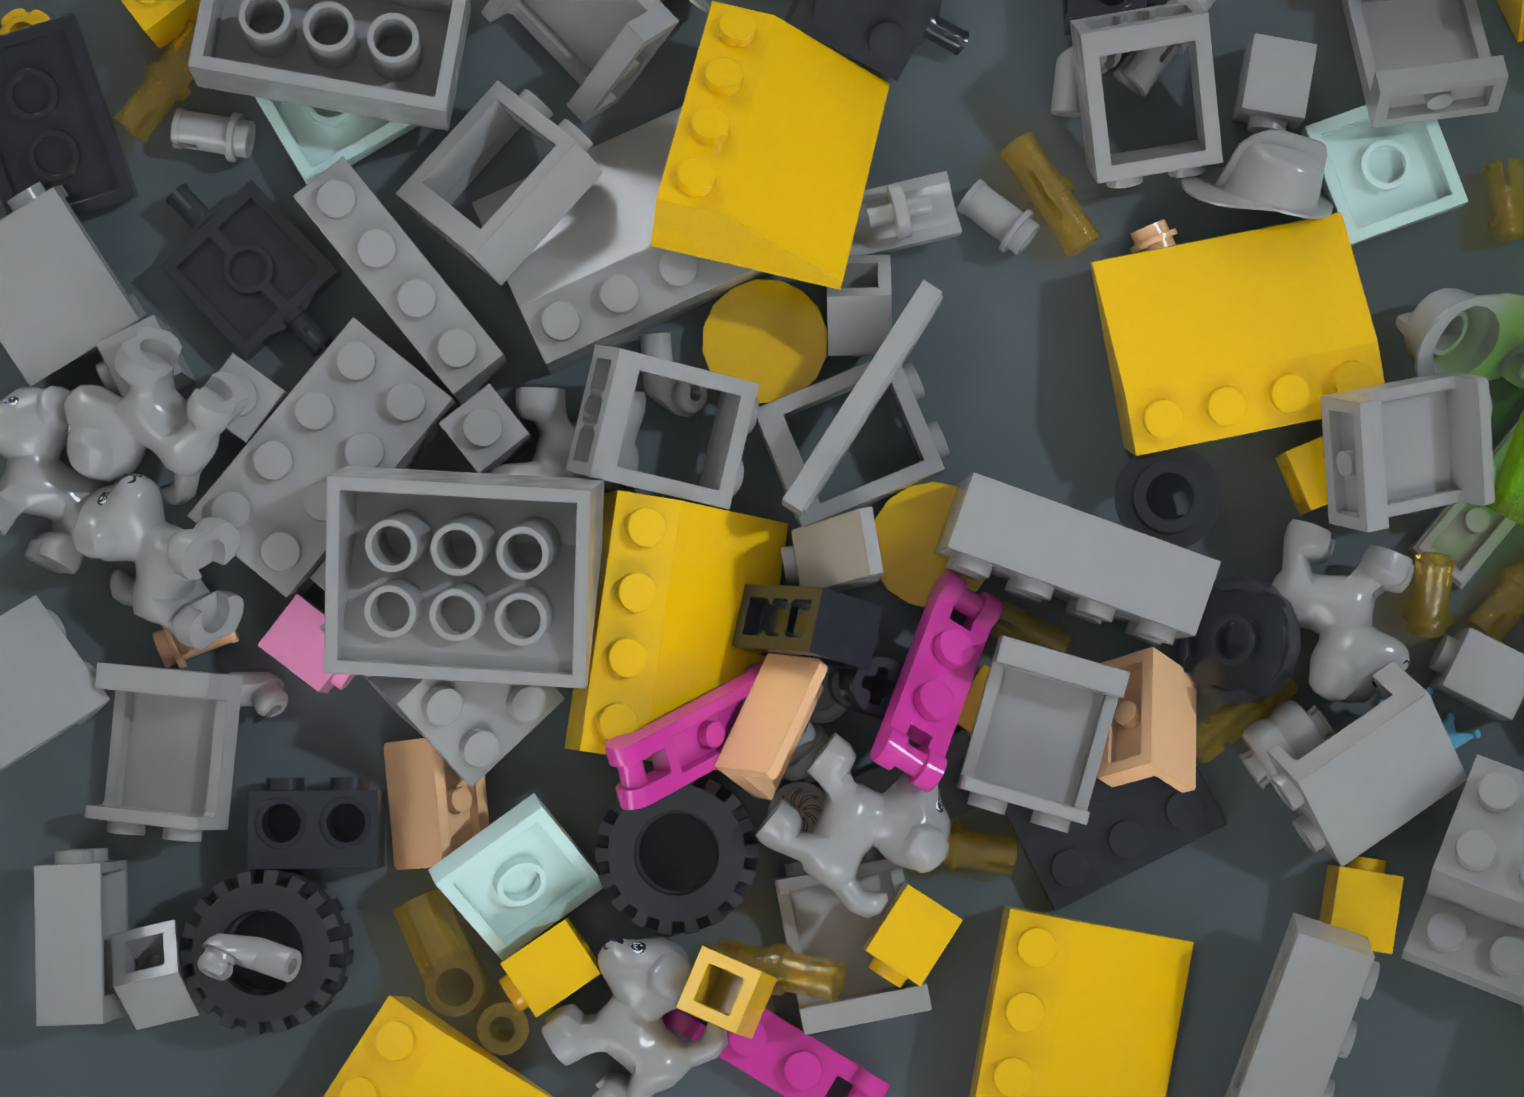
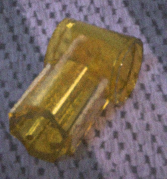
M439 888L393 909L392 911L425 983L426 998L432 1008L442 1015L456 1017L473 1013L482 1007L489 997L491 986L489 975L482 964L478 962L456 910ZM453 968L463 969L473 980V994L469 1001L463 1005L453 1004L448 1001L443 993V979Z

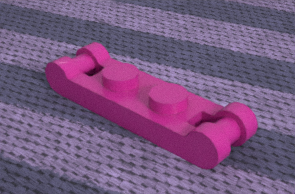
M949 569L941 574L931 590L870 754V759L885 769L891 770L895 766L909 774V782L925 792H930L934 789L945 772L947 766L945 756L988 635L1003 609L1002 601L987 592L978 595L966 587V579ZM953 609L966 616L963 627L949 619ZM909 739L919 744V749L908 744Z
M764 660L746 667L745 673L645 727L633 733L613 737L604 744L610 766L617 767L620 783L617 784L615 789L622 809L634 810L649 806L716 769L714 765ZM651 756L654 770L646 774L642 760Z
M766 1007L753 1038L749 1039L727 1030L728 1045L719 1054L720 1058L785 1097H826L837 1075L853 1085L847 1097H884L891 1086L882 1077L813 1035H804L803 1029ZM678 1008L665 1013L662 1017L666 1026L692 1041L700 1039L707 1026L706 1023L698 1019L699 1017Z

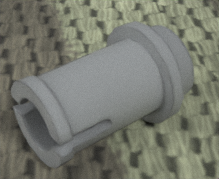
M178 108L175 111L171 126L173 148H187L225 154L229 162H237L239 157L249 158L254 148L255 122L245 120L243 113L233 112L231 117L187 111L184 108Z
M979 179L961 200L957 211L962 215H966L980 228L999 241L998 249L1001 252L1005 253L1009 249L1018 256L1032 241L1041 225L1032 219L1034 216L1032 210L1027 209L1025 212H1022L1003 196L987 186L985 181Z

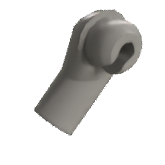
M671 333L639 335L641 354L673 362ZM642 372L645 393L672 414L688 417L705 407L708 400L707 388Z

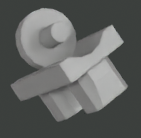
M947 171L865 190L849 255H881L961 235L962 230L954 206Z

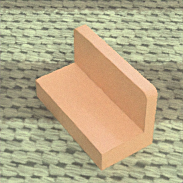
M1154 647L1100 663L1128 671L1130 676L1124 697L1119 698L1097 778L1111 787H1116L1156 776L1181 793L1195 790L1197 689L1194 686H1197V684L1192 680L1190 673L1184 672L1182 666Z
M768 653L714 766L754 798L772 800L823 692L824 687L821 683L828 670V666L819 658Z
M425 738L385 743L384 759L394 866L397 870L431 868L489 826L485 775L471 788L457 775Z

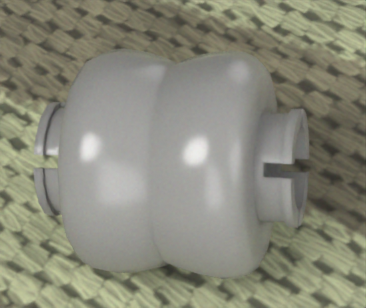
M1287 700L1280 703L1270 713L1268 718L1255 721L1243 730L1242 738L1248 751L1244 754H1239V757L1261 789H1264L1271 782L1270 779L1278 774L1267 753L1268 750L1279 744L1293 759L1298 760L1334 736L1335 733L1315 705H1312L1305 712L1296 701Z

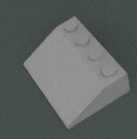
M682 107L590 148L587 153L603 173L507 279L550 374L592 356L595 344L612 347L717 299L735 286L770 274L650 246L656 198ZM526 178L472 202L482 227Z
M346 466L328 475L326 493L324 673L585 689L588 685L603 543L604 480Z

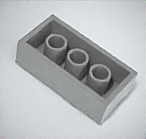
M200 0L188 67L198 87L449 131L471 13L470 0Z
M353 317L187 516L195 523L199 519L211 516L223 517L233 523L240 533V545L235 556L286 598L292 600L296 594L303 596L314 583L310 577L326 560L327 476L346 466L409 469L441 431L442 427L439 422L459 406L448 394Z
M975 472L958 482L934 552L935 554L947 557L944 569H949L957 575L981 581L982 577L989 578L990 574L1008 580L1005 591L1037 603H1041L1042 599L1050 601L1051 597L1068 602L1065 613L1100 625L1102 621L1112 623L1113 619L1125 622L1127 627L1124 634L1156 646H1161L1162 643L1173 645L1176 638L1196 636L1221 561Z

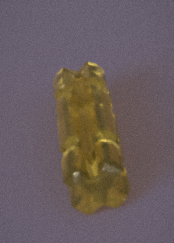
M1290 677L1278 693L1258 704H1225L1209 717L1211 720L1209 724L1206 725L1203 722L1196 727V759L1202 764L1210 762L1225 750L1223 745L1227 741L1230 744L1234 743L1242 737L1243 730L1249 724L1266 718L1272 712L1270 707L1274 704L1278 706L1295 695L1298 687L1294 679Z

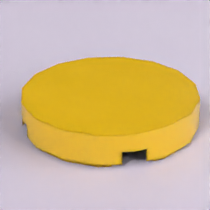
M754 279L731 288L713 305L703 327L702 352L709 371L758 383L759 387L756 398L759 406H763L809 387L817 380L827 358L828 331L819 308L802 290L780 280Z
M938 482L909 486L890 498L875 518L884 572L879 580L886 591L909 605L925 608L934 584L941 574L946 571L944 568L948 558L934 552L957 486ZM961 576L966 579V587L973 592H976L986 579L982 577L981 581H976Z

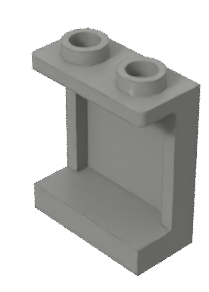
M489 0L481 11V14L489 22L507 13L512 14L581 85L566 106L583 123L621 100L679 22L660 0Z
M1476 0L1341 1L1372 128L1498 112L1509 75L1504 56H1491Z
M41 182L32 185L8 200L7 203L13 212L0 220V342L30 387L96 347L97 342L120 332L147 315L135 295L132 293L128 296L66 201L65 198L69 195L63 186L59 185L46 191Z
M1446 371L1320 396L1329 524L1368 533L1389 528V517L1460 502L1477 506H1486L1495 502L1494 479L1496 476V466L1493 459L1491 432L1493 406L1489 394V382L1486 377Z
M36 595L0 615V772L76 724L81 725L91 719L111 700L104 689L95 688L96 669L90 663L83 661L68 641L65 627L60 618L51 610L46 609Z
M999 637L956 784L957 788L970 791L967 804L1005 815L1008 803L1033 809L1030 823L1068 833L1071 821L1087 825L1090 812L1087 811L1117 702L1119 698L1124 697L1130 672L1010 637Z
M1394 661L1372 675L1384 700L1379 705L1298 760L1293 759L1279 744L1267 751L1278 773L1270 779L1274 789L1283 802L1292 811L1297 810L1299 817L1292 821L1297 833L1312 852L1316 853L1323 848L1341 867L1468 779L1429 693Z
M97 663L95 688L115 690L105 799L103 804L85 805L84 818L107 820L106 832L114 834L145 835L146 825L163 827L162 839L185 842H202L203 830H228L243 675Z
M872 847L864 854L855 877L864 890L886 893L888 902L880 914L865 918L849 911L833 890L807 874L803 870L802 862L796 861L784 864L786 876L774 878L804 1035L932 1010L928 986L925 980L920 987L907 978L903 986L899 988L868 967L874 956L865 951L863 947L904 884V867L890 863L875 847Z

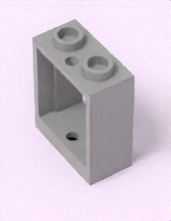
M1196 0L1070 20L1086 166L1097 184L1105 183L1110 188H1127L1141 184L1143 176L1167 172L1170 177H1192L1204 173L1206 165L1223 163L1209 13ZM1188 42L1198 140L1110 154L1099 57Z
M497 80L396 194L429 228L502 286L600 177L603 171L587 153L593 143L579 128L567 119H564L557 126L549 120L553 116L552 111L532 92L524 89L518 96ZM523 126L551 147L552 150L480 229L452 207L451 204L520 127Z
M595 344L566 471L730 509L732 496L739 491L744 477V465L741 459L746 437L753 430L759 412L757 408L759 403L756 395L759 384L621 348ZM639 371L721 392L699 486L617 466Z
M871 361L757 408L759 413L756 424L785 494L804 466L785 418L852 391ZM912 362L900 367L889 387L921 462L820 503L817 497L806 515L802 514L800 517L794 513L799 527L863 508L897 494L909 486L918 485L942 475L945 467L941 459L950 456V451L938 422L935 420L926 424L917 400L926 397Z
M108 848L54 851V863L34 866L36 1026L104 1024L128 1015L113 987L111 934L129 930L127 860H108Z

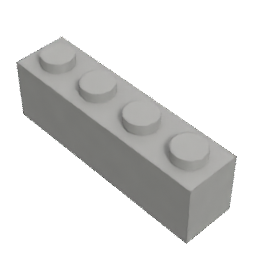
M343 156L293 195L460 404L510 365L501 350Z
M1293 912L1225 1097H1333L1335 1080L1329 1078L1337 1057L1346 1059L1353 1047L1357 1033V1022L1352 1020L1360 998L1368 1000L1371 997L1379 976L1380 963L1374 961L1375 956L1368 937Z

